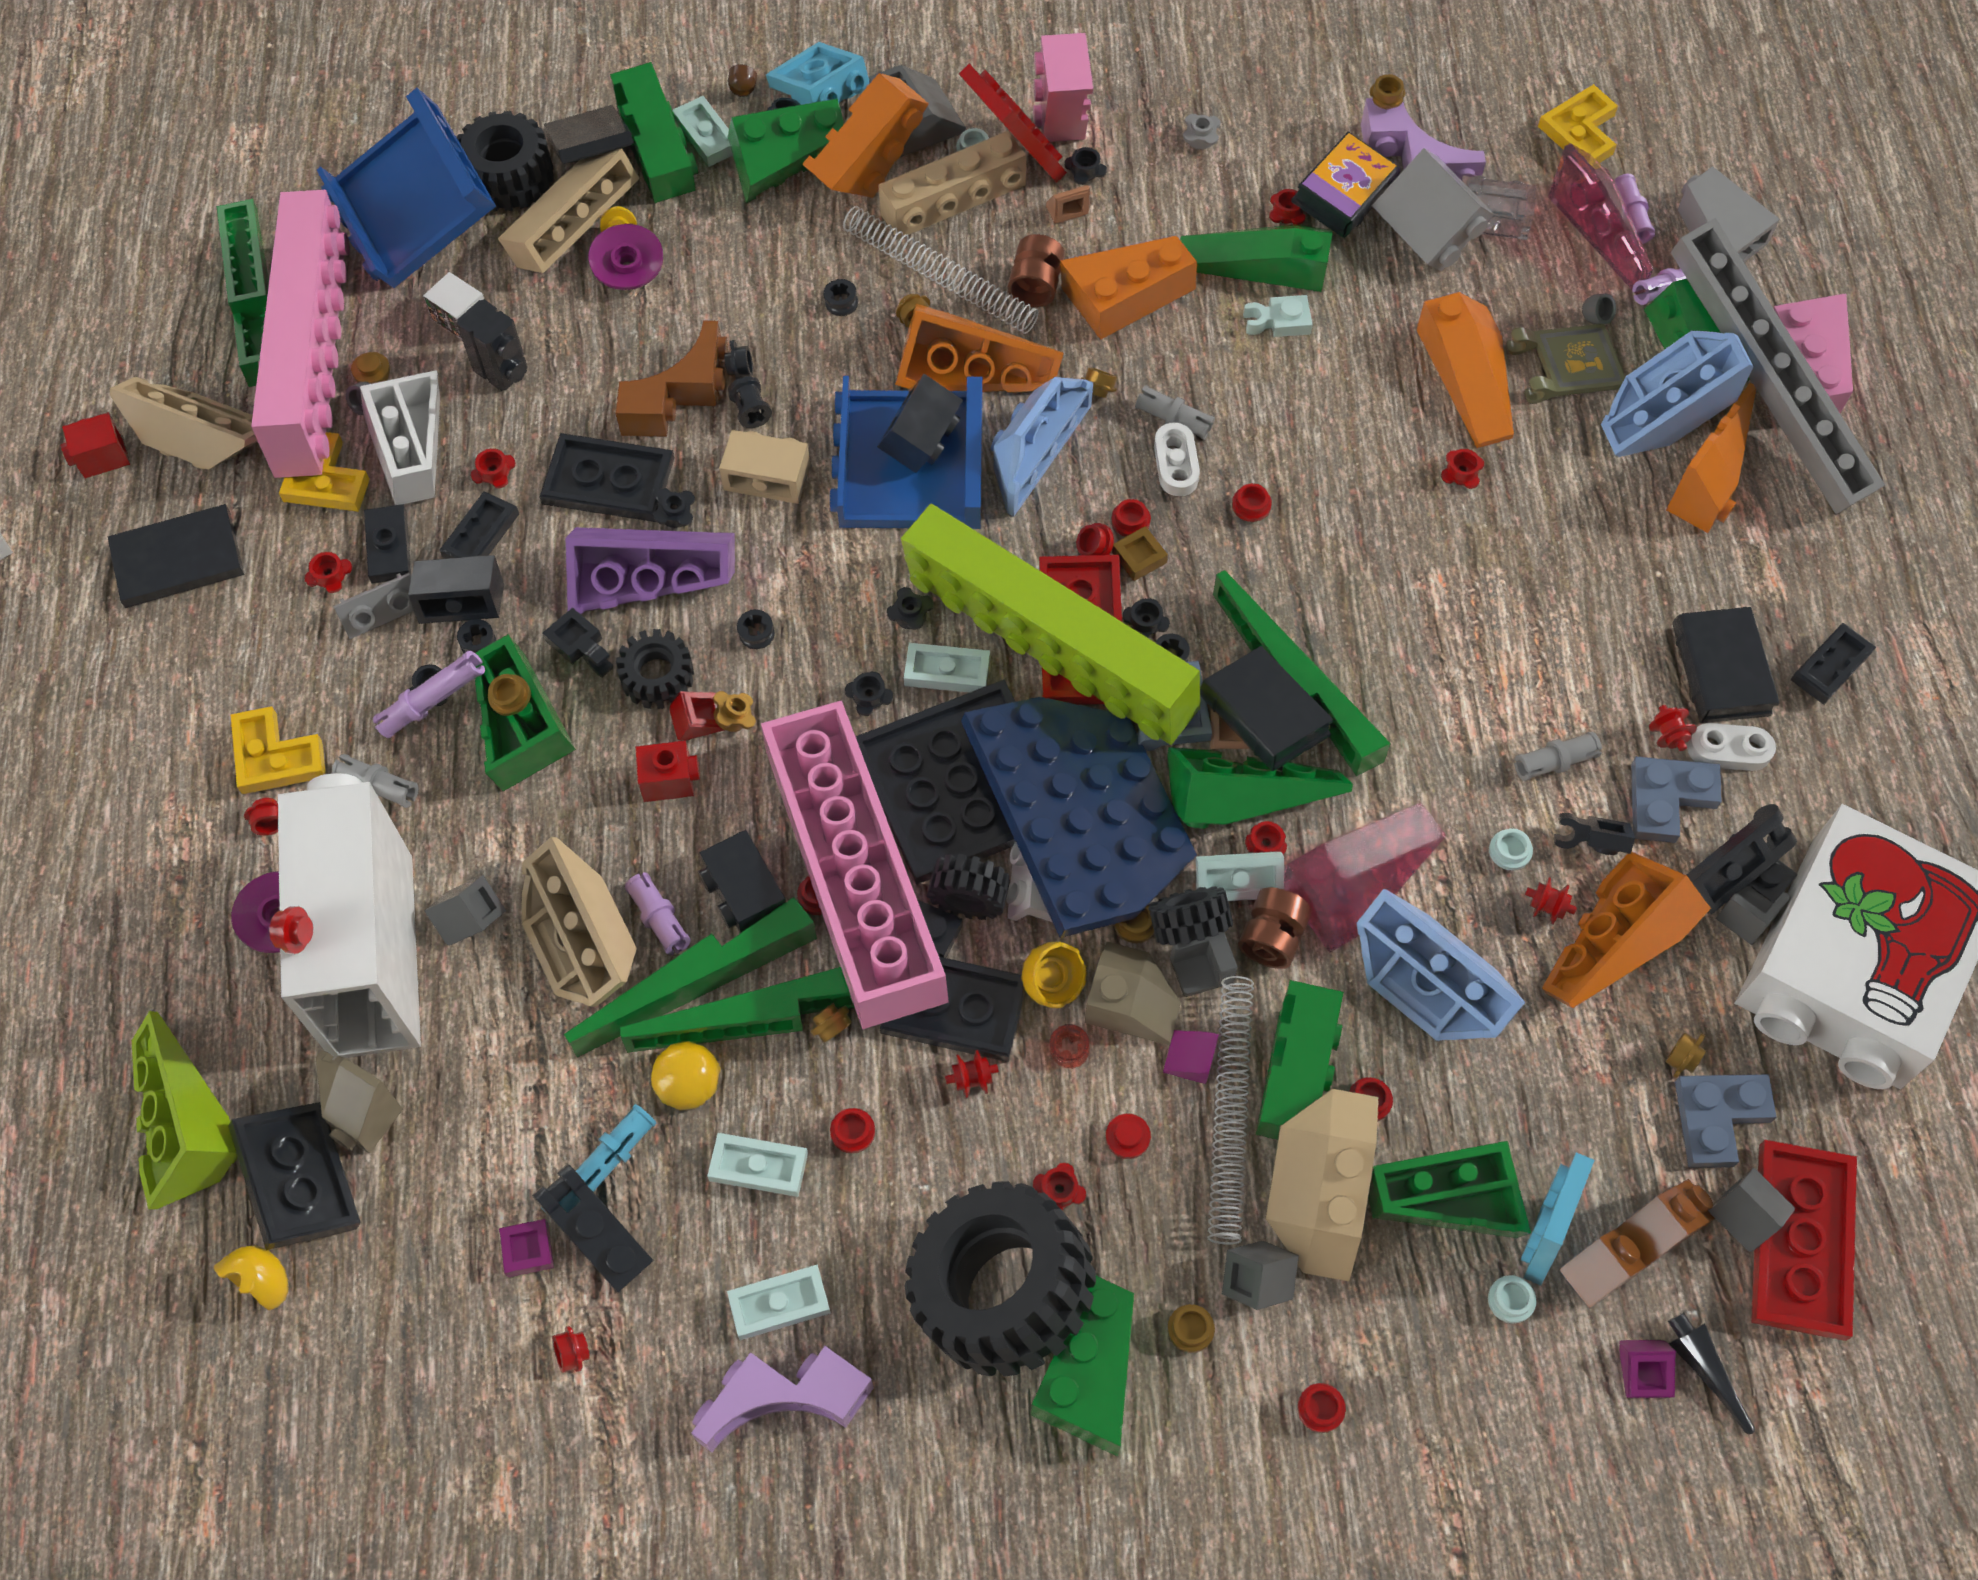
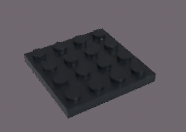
M1005 679L855 736L887 822L916 885L931 879L935 861L937 862L939 857L945 858V855L952 854L957 858L958 854L966 855L967 859H972L975 856L980 857L981 860L1013 847L1016 842L961 723L965 712L1016 702Z

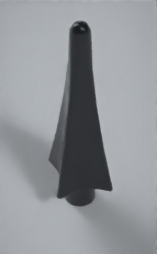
M1684 1312L1668 1320L1667 1322L1678 1337L1668 1344L1715 1393L1743 1431L1748 1435L1753 1434L1755 1426L1742 1406L1728 1378L1706 1324L1704 1323L1696 1328L1693 1327Z

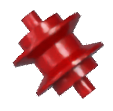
M1666 705L1660 706L1658 708L1660 712L1649 724L1650 731L1661 732L1662 734L1656 742L1657 746L1660 748L1668 747L1669 749L1678 747L1679 751L1686 750V743L1691 740L1692 734L1697 731L1696 725L1685 724L1684 722L1689 715L1688 709L1667 708Z
M1548 877L1545 884L1539 882L1536 890L1528 887L1525 895L1532 898L1529 906L1535 908L1532 917H1536L1543 911L1550 914V921L1553 925L1557 918L1563 920L1566 912L1574 915L1577 907L1570 904L1572 895L1567 894L1570 885L1567 884L1561 890L1552 888L1551 877Z
M975 1050L973 1060L966 1062L957 1054V1064L951 1065L952 1074L945 1076L946 1084L955 1083L956 1090H963L966 1099L969 1097L970 1088L978 1086L985 1094H988L987 1084L992 1083L991 1074L999 1072L998 1065H989L987 1057L981 1058L978 1050Z

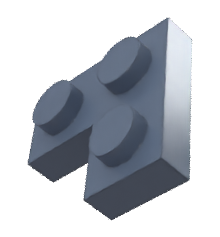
M1637 756L1631 764L1632 818L1635 839L1676 843L1680 837L1679 806L1717 809L1722 802L1720 764Z
M1769 1074L1679 1076L1675 1081L1688 1168L1735 1167L1739 1163L1733 1124L1771 1123L1777 1118Z

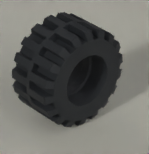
M496 111L488 113L489 116L475 118L473 124H466L462 128L463 134H458L457 139L496 205L492 210L498 211L499 208H504L505 211H513L514 207L519 206L520 209L528 207L527 203L531 201L535 203L541 197L540 193H545L549 190V182H553L554 169L544 131L538 127V123L534 119L527 120L526 115L522 113L513 115L512 111H503L502 114H496Z

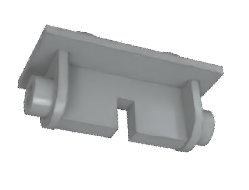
M398 573L396 578L347 600L342 598L340 599V604L333 606L349 639L414 611L408 597L411 582L410 573L403 576Z

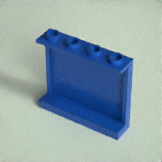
M415 88L406 96L414 113L336 177L332 176L321 166L317 169L324 183L321 189L327 191L330 201L338 207L340 222L351 233V236L348 237L350 243L365 259L362 263L364 269L374 280L382 279L393 288L398 286L496 207L439 106L418 88Z
M843 376L842 391L835 392V414L841 415V423H834L833 427L834 447H840L839 456H832V479H838V488H831L830 511L838 513L839 528H910L932 503L970 528L981 529L982 377H967V391H950L963 400L955 413L960 417V420L948 437L943 434L940 443L945 446L937 460L932 465L926 462L915 473L877 447L909 391L850 390L849 376Z

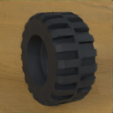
M1009 1181L993 1182L990 1189H987L983 1184L968 1189V1195L960 1198L956 1194L945 1202L947 1207L939 1214L934 1211L926 1220L929 1226L925 1232H918L912 1244V1247L916 1250L915 1255L908 1256L905 1273L911 1279L905 1282L906 1299L911 1303L910 1312L915 1322L956 1364L966 1370L973 1368L978 1374L993 1376L997 1370L1004 1377L1018 1375L1021 1373L1020 1367L1026 1365L1030 1370H1034L1045 1364L1043 1358L1051 1352L1057 1356L1067 1347L1063 1343L1070 1334L1076 1336L1084 1324L1080 1316L1082 1312L1088 1313L1090 1311L1094 1298L1088 1288H1093L1096 1284V1270L1091 1265L1093 1256L1089 1245L1082 1238L1080 1231L1055 1201L1044 1192L1038 1193L1034 1187L1023 1183L1016 1184L1013 1187ZM1009 1249H1032V1263L1028 1276L1013 1296L1005 1302L988 1309H969L971 1285L985 1263L997 1254Z

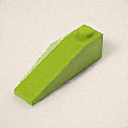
M149 1011L132 1038L131 1043L134 1090L143 1092L141 1115L136 1118L138 1133H146L147 1155H142L138 1158L139 1174L148 1209H159L219 1183L231 1164L238 1157L228 1127L230 1124L228 1115L160 1014L156 1011Z

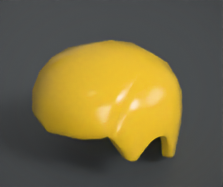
M1046 942L1032 949L1023 962L1021 976L1027 994L1038 1004L1051 1008H1063L1066 1004L1077 999L1086 985V966L1079 954V950L1063 942Z
M689 1041L671 1044L657 1056L651 1072L652 1088L663 1104L680 1111L697 1109L715 1094L721 1068L714 1055L704 1046Z
M257 1245L240 1247L213 1266L220 1278L227 1277L239 1287L238 1290L242 1294L251 1293L258 1303L268 1311L278 1308L286 1300L289 1291L286 1270L280 1260L263 1247Z

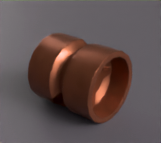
M1040 234L1027 235L1020 240L1007 285L1008 293L1013 295V299L1018 298L1019 303L1024 301L1025 305L1029 304L1031 307H1043L1052 303L1056 295L1059 275L1061 273L1060 260L1065 258V251L1062 245L1054 238Z
M1274 887L1263 888L1259 891L1251 911L1253 919L1247 921L1239 939L1238 948L1246 957L1258 964L1275 969L1290 967L1299 946L1297 937L1304 934L1312 913L1310 905L1303 898L1284 889Z

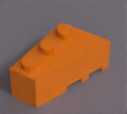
M878 73L848 109L852 113L851 117L838 132L832 128L825 136L830 142L815 159L809 155L802 165L831 190L874 198L875 194L879 191V184L885 182V177L892 165L902 155L904 145L911 133L921 123L923 113L929 103L901 79Z
M1177 236L1060 260L1061 288L1100 340L1196 289L1197 261Z

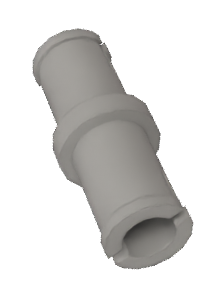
M1147 385L1142 388L1143 394L1140 393L1137 398L1136 409H1141L1165 420V424H1183L1193 434L1201 437V439L1205 440L1207 438V431H1211L1215 421L1214 416L1186 405L1185 399L1180 397L1173 399L1151 389Z
M1587 732L1584 735L1563 742L1555 739L1549 741L1544 748L1516 755L1514 766L1518 776L1523 781L1551 771L1562 773L1568 771L1570 765L1600 757L1602 752L1599 750L1602 749V745L1594 732Z
M347 754L339 756V759L345 763L335 760L332 773L352 775L360 779L362 783L370 782L377 796L400 804L404 808L412 805L405 798L414 802L418 795L417 783L389 773L387 767L380 764L371 766Z

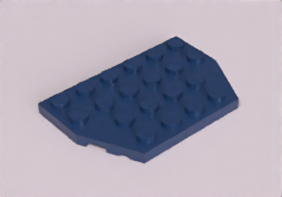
M1035 697L965 712L961 723L1059 938L1137 918L1147 905L1159 893H1162L1197 856L1144 746L1138 744L1137 732L1129 718L1125 717L1122 719L1110 711L1044 697Z

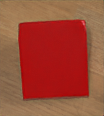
M680 691L669 707L678 741L690 740L725 731L716 723L714 718V712L717 708V705L713 702L715 692Z

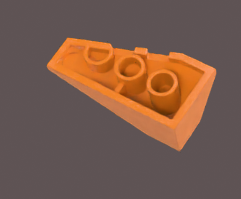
M1460 292L1424 301L1416 331L1475 446L1481 448L1512 439L1514 429L1503 339L1487 306Z
M916 304L895 385L911 389L921 376L926 374L949 391H967V377H982L983 392H1030L1052 378L1057 377L1064 353L953 314Z
M1749 383L1738 400L1729 410L1727 416L1724 415L1714 433L1711 432L1689 463L1666 511L1706 533H1709L1717 520L1724 523L1737 503L1731 500V497L1739 482L1756 394V387L1752 383Z
M1634 852L1627 854L1600 883L1595 892L1599 897L1598 902L1591 913H1584L1578 923L1582 929L1574 944H1570L1563 949L1542 987L1543 991L1567 1006L1574 1008L1683 940L1711 909L1687 875Z

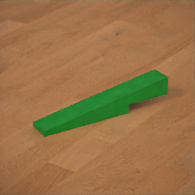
M252 198L216 206L227 299L233 313L239 366L248 387L257 385L269 288V276L257 209Z
M1226 570L1217 573L1213 596L1251 652L1262 646L1332 717L1333 723L1330 724V729H1328L1331 733L1329 738L1353 773L1358 776L1384 763L1391 743Z
M793 897L723 946L711 933L563 1035L578 1058L620 1037V1027L663 1016L816 940L815 924Z
M838 967L620 1027V1034L627 1053L668 1048L671 1044L687 1041L702 1044L803 1031L801 1014L820 1012L832 1003H834L837 1009L844 1005L848 1009L855 1008L842 969Z

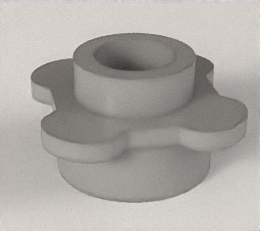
M1189 114L1185 118L1187 130L1183 133V139L1196 149L1211 147L1219 139L1216 130L1220 127V119L1216 116L1209 117L1206 115Z

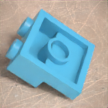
M817 42L766 74L770 88L791 95L792 99H795L800 105L838 99L840 103L844 99H849L856 94L862 93L866 85L869 84V77L862 56L821 42Z

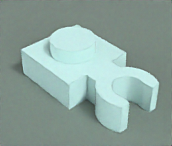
M1307 295L1270 297L1268 307L1256 302L1248 303L1244 306V318L1254 317L1257 319L1247 320V334L1257 335L1272 328L1273 337L1311 334L1313 324Z

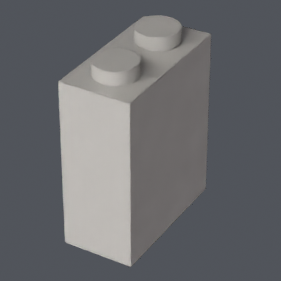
M1425 148L1419 152L1372 205L1426 264L1441 272L1445 267L1451 266L1458 260L1461 250L1471 239L1477 238L1485 231L1488 221L1495 215L1438 156Z

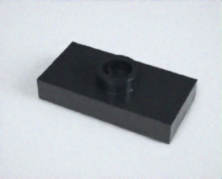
M483 491L439 551L442 558L489 556L518 517L519 511L517 506Z
M404 504L364 510L367 567L371 583L390 581L396 578L398 573L401 576L407 573L411 575L408 521Z
M1842 623L1795 672L1791 681L1825 705L1876 649V646L1845 623Z

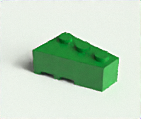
M652 62L610 74L618 114L631 132L633 143L630 145V148L654 203L696 191L693 175L699 172L692 152L687 153L685 150L687 144L680 126L677 127L675 124L672 107L665 98Z
M838 99L731 117L727 137L746 204L756 199L757 195L773 186L776 188L783 184L787 178L796 173L808 170L802 165L809 155L815 159L830 142L825 137L830 130L834 128L838 132L845 124Z
M1687 278L1672 282L1644 308L1664 349L1690 331L1721 333Z
M509 634L475 653L483 662L476 666V668L481 665L485 667V672L475 678L477 702L480 704L482 725H480L481 737L485 742L487 760L484 761L485 773L503 792L576 750L526 655ZM503 674H513L522 677L529 685L531 697L527 706L521 712L511 716L498 714L488 701V689L491 682Z
M1294 980L1289 981L1279 1011L1255 1135L1278 1140L1281 1125L1322 1097L1323 1091H1330L1335 1066L1329 1065L1331 1051H1337L1341 1038L1342 1025L1337 1024L1344 994L1343 991Z
M1508 1141L1380 1164L1372 1168L1368 1199L1373 1218L1510 1238H1519L1531 1234Z
M1096 1276L1095 1286L1088 1288L1089 1292L1094 1296L1091 1309L1088 1313L1082 1312L1080 1319L1084 1324L1076 1336L1070 1334L1063 1342L1067 1347L1057 1356H1053L1032 1402L1031 1416L1118 1457L1122 1437L1134 1293Z

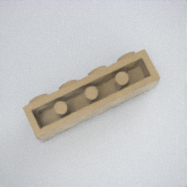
M1009 130L879 184L880 214L887 225H891L892 229L897 228V233L902 231L903 236L906 234L910 235L1025 186L1026 154ZM902 233L897 235V240L901 238Z
M622 148L580 159L521 215L498 240L517 268L544 273L640 178Z

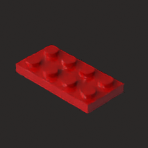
M969 63L959 75L1057 183L1067 174L1065 169L1058 163L1063 156L986 69L979 74Z
M1119 555L1039 557V571L1122 622ZM1042 668V693L1044 698L1077 705L1105 704L1093 694L1091 697H1087L1079 693L1073 687L1071 681L1062 675H1051Z
M1764 1140L1759 1144L1758 1172L1793 1205L1795 1210L1781 1229L1754 1250L1751 1323L1847 1341L1853 1337L1857 1156Z

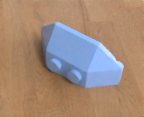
M1690 331L1627 375L1613 400L1609 415H1605L1601 423L1614 454L1622 457L1670 446L1735 403L1753 369V365L1738 335L1735 333Z
M1052 378L1035 389L1025 403L1020 402L1016 406L1011 417V423L1005 431H998L991 445V451L994 452V472L1007 514L1013 517L1016 515L1091 408L1092 382L1084 379Z
M1386 889L1381 891L1356 923L1358 935H1360L1367 984L1436 1041L1496 1038L1526 1003L1498 970L1430 915Z

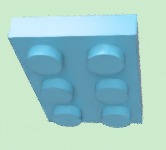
M1576 1152L1569 1167L1560 1164L1537 1216L1538 1220L1521 1257L1522 1261L1529 1264L1524 1279L1540 1286L1542 1285L1563 1244L1595 1161L1594 1159Z

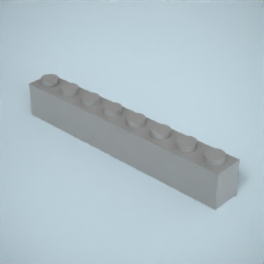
M1714 218L1681 237L1670 253L1720 332L1738 335L1753 365L1749 378L1835 514L1837 515L1885 486V483L1717 219Z

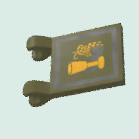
M1605 324L1539 331L1518 327L1514 328L1511 332L1512 340L1506 342L1507 349L1512 355H1520L1534 348L1537 349L1547 378L1535 376L1530 379L1529 385L1531 389L1527 388L1524 391L1526 400L1530 404L1540 403L1554 396L1620 389L1625 379Z

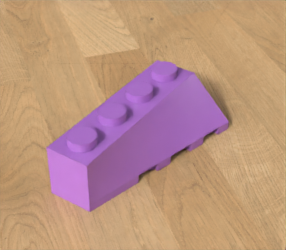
M575 527L565 538L568 611L573 607L580 614L600 608L603 610L617 607L619 604L638 600L656 599L658 596L667 594H680L728 584L735 573V533Z

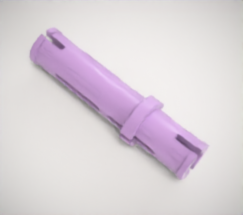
M467 651L411 691L410 689L405 690L399 695L398 701L373 717V723L377 724L381 720L383 721L376 725L375 728L382 736L391 738L396 732L412 721H421L428 715V710L471 680L481 676L485 672V667L481 665L476 668V666L482 664V660L474 652Z

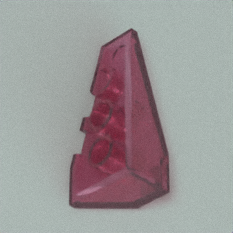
M1571 143L1566 145L1548 198L1632 290L1635 282L1651 277L1653 267L1616 182L1609 171L1590 153ZM1645 289L1636 291L1634 293L1635 295L1644 293Z
M1422 803L1416 804L1323 843L1287 864L1284 873V890L1303 898L1310 905L1312 913L1308 924L1330 953L1360 936L1358 935L1356 923L1381 891L1386 889L1397 895L1402 886L1418 871L1445 839L1446 834Z

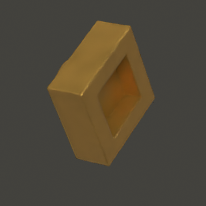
M1146 526L1113 544V555H1119L1120 564L1133 581L1167 564V552Z

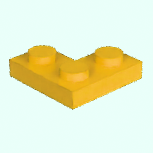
M1593 84L1542 115L1538 127L1580 166L1588 171L1614 154L1617 144L1603 133L1598 126L1615 116L1618 105Z
M325 432L329 442V458L323 459L322 475L284 477L279 495L283 502L359 512L370 481L366 470L335 467L343 441L339 433Z
M272 706L230 714L236 782L241 794L307 782L317 776L326 774L323 744L318 734L280 741L277 713Z

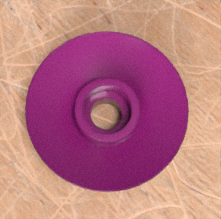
M620 224L605 229L593 240L589 249L588 260L593 275L602 284L613 289L632 290L648 284L658 275L663 265L664 254L659 239L650 230L635 224ZM625 262H632L629 265H623Z
M279 871L263 874L250 881L239 892L232 907L231 922L237 937L246 946L255 951L264 953L280 952V949L272 944L269 934L272 917L276 912L280 911Z

